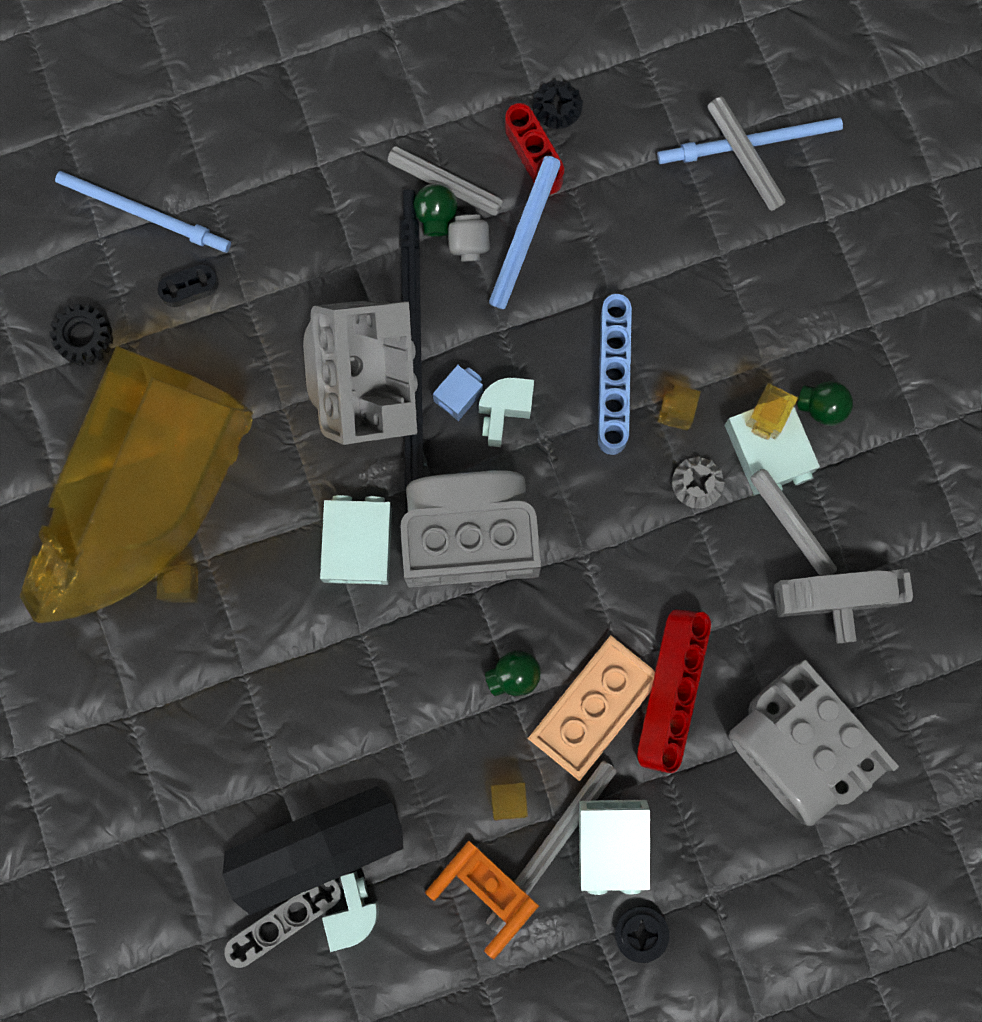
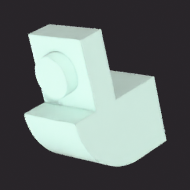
M504 378L494 382L484 391L479 402V413L491 415V417H484L482 436H488V446L501 447L504 416L530 419L534 380Z
M357 871L341 876L348 909L325 915L322 918L330 952L360 943L370 934L377 922L379 914L378 901L368 904L364 903L363 898L368 897V890L364 877L358 878Z

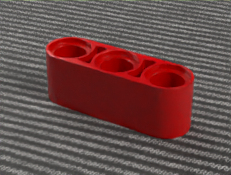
M522 103L510 106L505 117V132L534 183L545 156H552L560 160L561 165L550 194L558 192L563 185L564 166L531 108ZM517 119H522L527 124L521 127H517L513 125L512 122ZM537 145L542 150L538 153H531L527 148Z

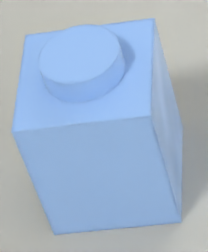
M457 365L433 393L434 402L459 421L483 393V384L480 383L481 377L472 369L467 367L464 370Z

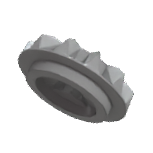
M700 456L685 459L676 468L672 478V487L676 497L684 505L691 508H705L714 504L721 496L725 483L722 470L712 460L701 458ZM693 472L699 478L709 475V478L703 484L704 491L698 486L686 488L694 480Z

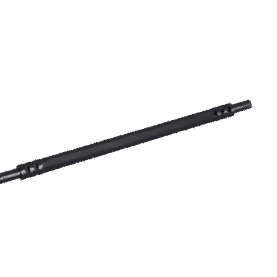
M414 190L403 191V220L400 221L402 302H409L411 340L415 345L416 351L415 358L413 359V373L416 375L418 383L417 391L415 392L417 434L404 436L405 514L408 513L407 485L413 480L424 477L419 221L416 220L414 200L416 197Z

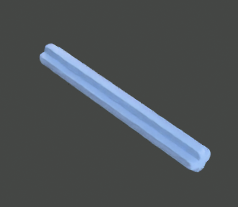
M545 156L489 300V304L494 307L505 309L560 168L561 163L557 158Z

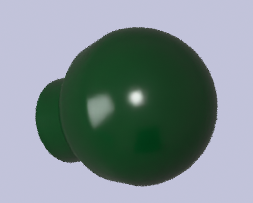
M442 184L426 185L417 193L414 200L416 217L424 224L425 236L439 237L448 235L449 223L452 222L456 215L458 206L456 196L448 187Z
M835 381L823 382L816 387L804 385L798 401L799 411L809 412L816 422L825 426H835L844 422L851 414L853 408V398L850 391L843 384Z
M514 650L502 656L496 664V668L486 671L485 678L489 690L494 696L503 693L512 696H523L531 693L538 686L541 678V669L533 655L526 651Z

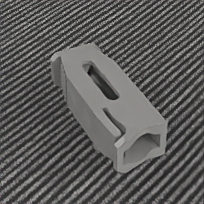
M907 568L892 571H867L780 580L774 585L778 617L833 612L837 644L857 642L852 610L898 606L911 602L913 598L910 572ZM897 578L903 579L905 592L900 595Z

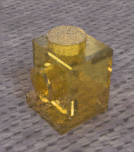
M675 385L672 393L665 391L657 423L688 431L693 423L701 392Z

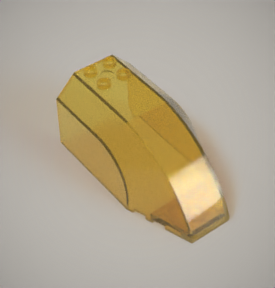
M116 346L52 492L48 507L54 508L48 527L42 525L39 532V538L43 545L38 556H32L19 597L33 621L38 623L61 621L97 611L134 593L168 567L185 549L205 520L229 466L237 459L240 441L243 435L247 434L251 428L253 412L231 394L193 375Z

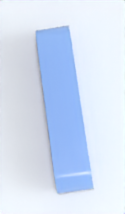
M612 294L605 299L600 316L598 446L604 453L610 455L620 453L625 448L629 437L632 307L629 299L621 294ZM619 307L624 312V315L619 318L612 317L608 313V309ZM614 337L618 338L623 342L624 346L620 349H613L607 344V340ZM613 368L618 369L623 374V378L616 381L611 380L606 375V371ZM609 400H617L621 403L622 410L611 412L607 409L605 403ZM616 431L620 434L622 441L618 444H610L605 439V433Z

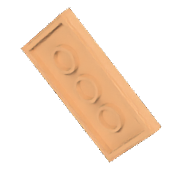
M610 635L528 737V740L580 781L649 695L652 689L655 670Z

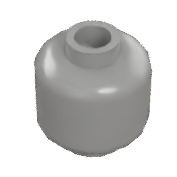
M480 215L455 216V222L450 223L448 226L450 252L453 255H461V262L479 261L480 254L490 250L489 224L481 220Z

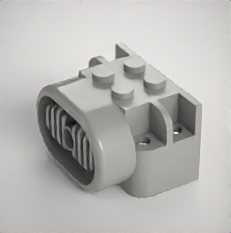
M355 301L313 306L311 309V321L304 334L303 349L307 392L312 404L318 410V420L322 434L343 445L417 434L415 392L417 391L418 383L416 375L413 373V359L415 358L416 351L415 345L411 340L409 302Z
M499 470L442 474L419 478L407 485L408 513L402 518L400 528L404 579L408 588L539 577L541 560L537 516L535 509L527 503L526 483L522 474Z
M806 660L791 665L756 695L750 702L748 708L749 715L729 733L731 743L748 766L780 803L796 819L807 826L817 823L837 804H849L863 792L871 789L872 784L885 772L895 771L899 767Z

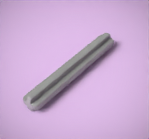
M722 96L714 99L709 103L708 110L769 210L773 211L785 203L784 196Z
M394 146L388 155L389 164L429 184H442L448 187L457 198L493 216H496L502 207L503 200L398 146Z
M760 469L750 478L751 482L819 576L835 574L837 567L768 471Z

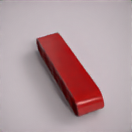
M675 609L667 618L637 753L638 762L644 768L674 773L682 763L711 631V621L705 612Z

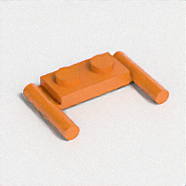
M468 841L429 886L425 894L435 901L456 876L462 880L506 923L484 949V952L494 960L539 905L490 858L481 852L471 841Z

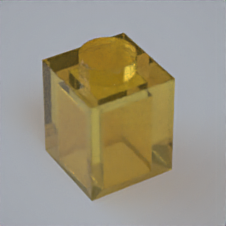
M768 383L762 391L746 426L752 428L751 432L760 438L768 440L771 437L776 439L782 432L798 397Z
M191 565L157 566V599L164 603H198V570Z
M525 783L491 786L494 820L528 817Z

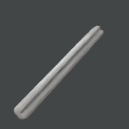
M602 761L515 880V883L527 894L530 893L579 825V801L597 800L616 774V769L608 762ZM494 911L486 921V924L497 933L506 924Z

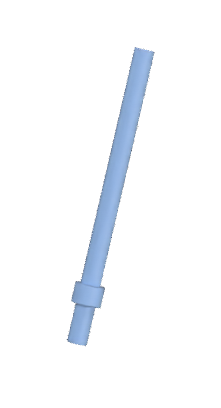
M839 117L749 134L747 137L754 147L839 131L843 129V123ZM727 139L702 144L690 142L681 144V148L657 152V159L659 164L680 160L687 163L697 161L698 157L733 151Z
M59 171L56 175V183L190 238V242L199 246L208 245L225 253L230 249L231 241L210 233V229L198 224L195 226L65 172Z

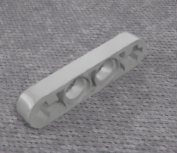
M336 879L324 883L326 887L331 885L334 887L335 891L331 894L333 900L329 902L327 898H324L315 905L320 908L316 913L311 901L304 895L310 892L312 899L321 892L320 886L296 895L284 902L227 943L224 953L226 961L233 967L243 968L335 906L342 896L340 883ZM295 902L303 903L307 908V916L301 922L293 921L289 916V908ZM265 922H273L277 925L279 935L276 940L266 941L261 937L260 929ZM252 931L255 941L263 949L258 951L257 945H255L246 952V960L242 957L235 958L233 956V952L236 950L234 944L238 942L240 946H243L251 941L252 938L248 936V933Z

